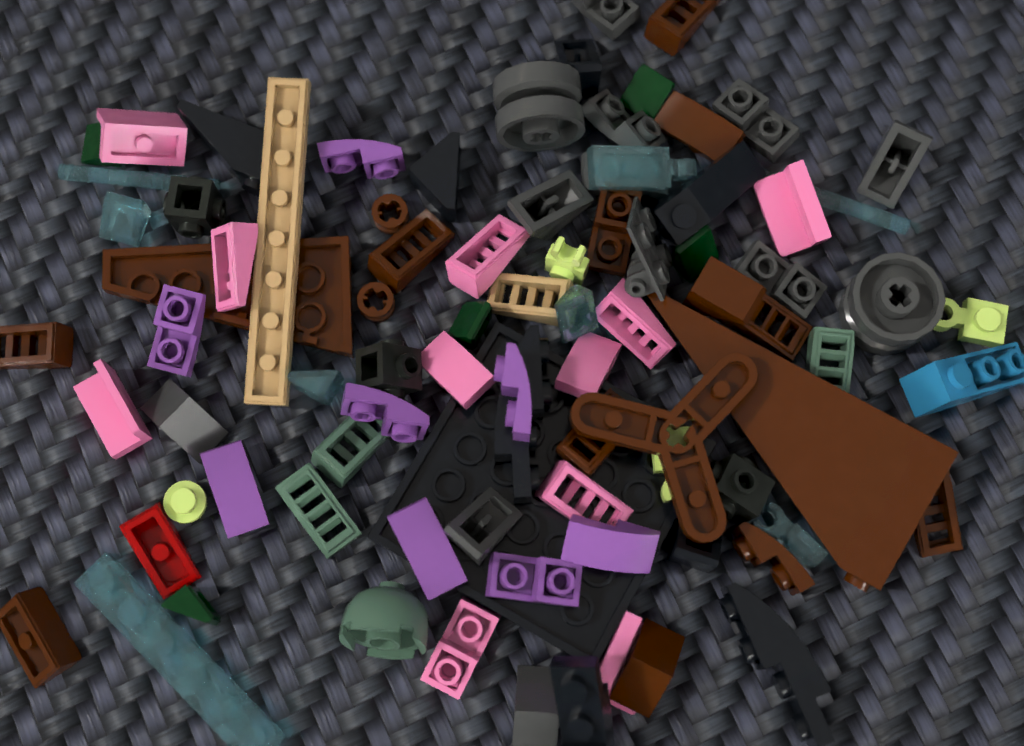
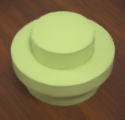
M179 481L166 491L163 507L169 518L178 523L188 524L198 520L204 514L207 507V496L203 488L195 482Z

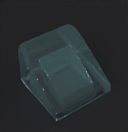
M107 191L103 201L99 236L104 239L139 247L152 211L143 200Z
M576 284L570 287L554 304L563 343L572 341L599 328L592 290Z
M339 370L290 371L287 376L294 389L325 406H330L344 382V378Z

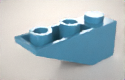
M1013 342L934 361L900 378L899 381L914 417L917 418L1023 384L1024 354L1021 352L1018 343Z

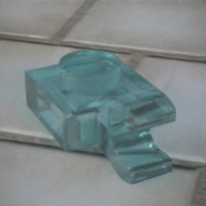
M771 502L765 508L774 517L773 526H765L757 518L750 523L770 536L778 537L776 540L807 570L818 566L829 554L797 523L793 524L785 516L783 509L775 503Z

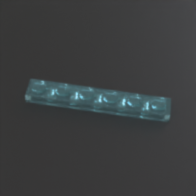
M105 552L73 583L228 746H279L287 738L283 731L110 553Z

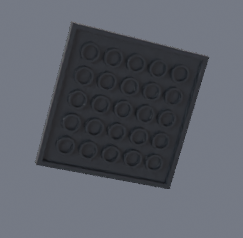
M496 321L475 358L494 375L497 355L505 356L507 342L515 343L518 346L523 335ZM550 350L549 363L541 365L542 380H551L552 405H544L543 418H532V422H536L537 448H529L530 465L538 464L540 485L558 460H563L555 453V450L573 429L569 420L570 410L574 401L578 398L554 388L555 379L566 359ZM604 381L599 393L605 394L611 388L624 400L648 405ZM496 382L467 410L451 396L367 537L369 540L409 562L386 516L426 497L444 531L445 527L491 486L523 513L517 523L491 552L535 558H561L569 519L535 496L536 491H532L531 503H514L512 461L495 462L494 428L501 382ZM706 437L703 444L709 458L717 442ZM591 439L601 448L606 444V442ZM577 440L573 446L590 460L595 456L580 441ZM616 446L592 474L590 479L634 510L627 522L661 532L655 553L656 556L677 517L672 498L669 503H664L660 495L661 486L666 480L664 473L653 474L651 454ZM567 476L554 493L558 498L571 480ZM580 486L568 505L574 508L586 489ZM594 497L584 512L583 516L585 518L590 516L600 501L598 497ZM609 506L599 522L607 523L615 509ZM448 539L468 580L454 587V589L570 656H598L599 659L601 658L646 575L607 571L583 566L579 607L485 597L490 554L478 565Z

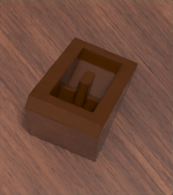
M710 256L682 304L705 316L747 325L767 290L763 285Z
M645 618L610 693V699L649 718L674 675L685 637Z

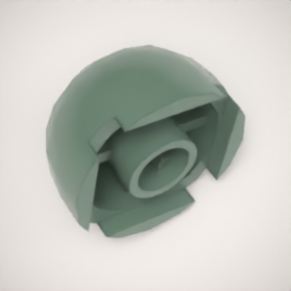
M383 581L379 586L370 587L359 592L346 606L339 632L340 643L353 651L355 650L356 643L368 647L366 655L375 658L408 660L414 658L415 650L417 649L423 655L426 653L428 641V615L425 606L412 593L406 591L404 585L393 581Z

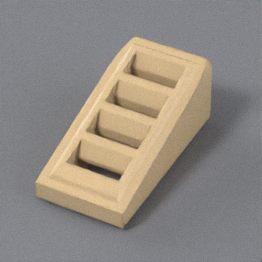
M501 273L490 286L487 302L491 304L493 314L553 326L570 327L577 298V289L571 279ZM506 285L513 286L509 303H503ZM528 289L525 305H519L522 290ZM539 292L544 293L542 307L536 306ZM556 295H558V302L555 309L553 308L555 302Z

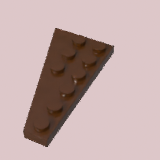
M349 236L300 238L293 342L354 358L351 246ZM211 243L103 249L102 289L107 294L158 306L164 284L206 295L204 319L249 331L254 260L246 306L226 312H217Z

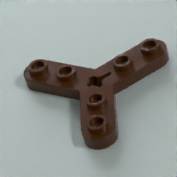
M735 352L725 355L671 411L601 393L588 392L579 396L574 401L570 410L569 420L572 428L579 435L586 438L657 455L684 535L691 541L699 544L709 543L722 535L725 531L727 520L703 441L753 389L758 377L757 367L752 359L745 354ZM690 420L692 426L683 436L684 441L687 443L684 447L680 443L675 444L673 447L669 445L667 440L670 434L666 429L670 427L673 430H677L686 421Z

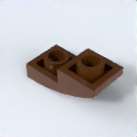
M673 90L654 119L662 133L687 145L692 152L711 162L742 141L746 136L744 131L726 119Z
M602 183L586 255L590 259L588 270L620 277L625 275L632 241L626 226L633 199L638 196L641 202L642 191Z
M746 521L732 530L735 536L732 544L740 558L744 562L750 560L753 567L769 560L773 565L770 568L771 576L782 591L788 589L791 596L815 584L799 561L782 544L763 530Z

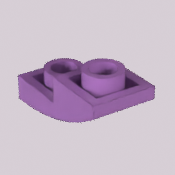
M342 139L317 143L325 173L344 174L354 170L356 166L364 165L367 179L375 177L376 179L384 180L406 170L402 148L399 146L364 139Z
M166 284L163 285L153 325L158 327L147 366L191 377L201 337L206 295Z
M507 342L505 356L497 355L494 381L501 382V395L517 397V401L508 400L505 426L513 427V440L530 442L532 401L527 370L517 345Z
M346 382L340 415L350 416L353 420L359 422H371L375 419L382 420L381 436H390L397 442L411 443L416 440H423L430 420L427 414L409 402L390 393Z
M241 440L199 453L227 538L229 539L269 525Z
M426 497L386 516L428 601L468 581Z
M573 514L569 520L560 560L607 571L650 574L661 532L619 519L616 526Z
M491 552L485 597L579 607L583 566L555 558H535Z

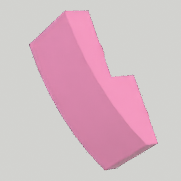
M583 330L555 379L554 388L575 397L588 392L599 393L604 381L610 375L622 349V344Z
M445 331L438 335L421 352L422 368L465 410L472 406L497 382L494 381V375Z
M463 596L420 680L459 700L501 615Z

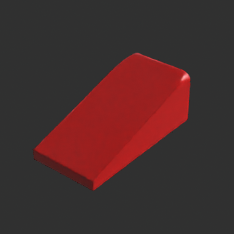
M160 501L119 526L163 600L176 593L184 585H190L202 577Z

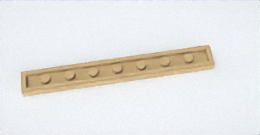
M268 77L257 218L258 237L254 258L244 404L289 407L311 82L306 78Z

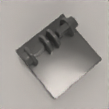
M637 196L633 199L626 230L636 250L631 255L624 287L625 291L635 298L656 292L661 302L665 300L667 284L670 283L669 271L670 267L673 266V259L668 246L665 243L660 244L654 233L657 230V225L652 211L649 207L643 208Z

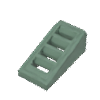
M814 327L807 337L806 371L818 377L838 379V384L834 386L849 393L855 347V331ZM821 344L839 346V350L822 349ZM820 360L837 361L839 364L837 368L819 366Z
M348 416L313 450L311 463L337 487L342 488L390 436H381V431L378 433L367 422L355 421ZM375 419L374 421L382 427V420ZM356 427L371 441L366 444L352 429ZM342 440L346 441L358 454L353 456L340 442ZM332 452L346 466L344 467L342 464H340L333 456L330 455V453Z
M307 463L275 487L276 491L328 560L362 535V532L311 463ZM312 480L315 484L312 488L297 499L292 496L295 491ZM323 494L325 500L305 514L302 508ZM333 508L336 514L316 528L312 522ZM343 522L347 528L326 543L322 536Z

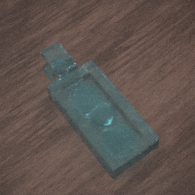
M592 145L587 148L589 190L665 191L671 188V181H686L687 176H697L696 159H670L669 147Z

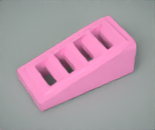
M498 214L445 261L450 283L478 299L489 289L530 237V234L524 227ZM501 234L507 237L508 240L503 241L496 236ZM490 246V247L494 248L495 251L493 252L492 250L488 249L487 247Z
M230 222L211 229L217 312H226L246 306L258 237V223Z
M622 278L590 315L647 367L652 369L674 348L676 342L641 297H632L625 291V279ZM639 328L645 333L642 337L637 331ZM651 339L658 344L653 350L647 344Z
M558 460L541 483L540 491L535 492V496L569 520L573 514L584 517V512L595 496L600 501L588 517L589 519L600 521L608 507L611 506L615 511L606 524L616 526L618 519L627 522L634 512L632 508L564 460ZM567 476L571 480L558 498L554 493ZM582 486L586 490L574 508L570 507L568 503L579 487Z

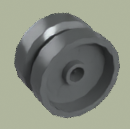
M533 61L509 67L495 76L492 90L493 102L498 110L495 116L496 137L500 144L509 149L540 152L570 145L582 137L585 132V121L582 105L579 104L582 98L581 80L579 72L575 68L556 61Z
M901 252L881 254L868 261L842 292L838 307L841 327L855 331V345L865 352L880 356L900 354L915 346L933 330L942 318L946 302L943 283L934 269L916 256Z

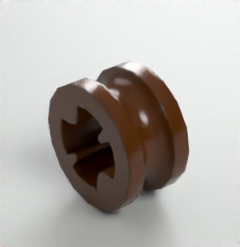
M385 194L374 201L372 217L376 228L382 233L389 235L395 234L408 224V207L400 196ZM396 207L399 218L391 217L387 222L384 221L382 211L384 209L391 211Z
M371 282L364 285L357 295V304L360 312L368 321L377 323L386 321L395 310V300L392 291L381 282ZM373 294L378 298L384 296L387 298V300L382 301L384 308L379 311L374 306L367 309L365 304L370 305L368 298Z

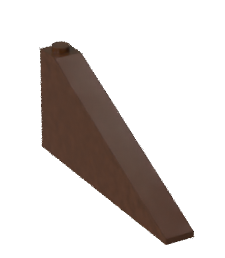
M656 292L647 295L703 376L727 354L736 352L745 354L752 359L758 371L757 382L753 389L730 412L731 416L836 564L847 572L843 580L866 593L870 586L881 591L959 452L665 295V300L660 302Z

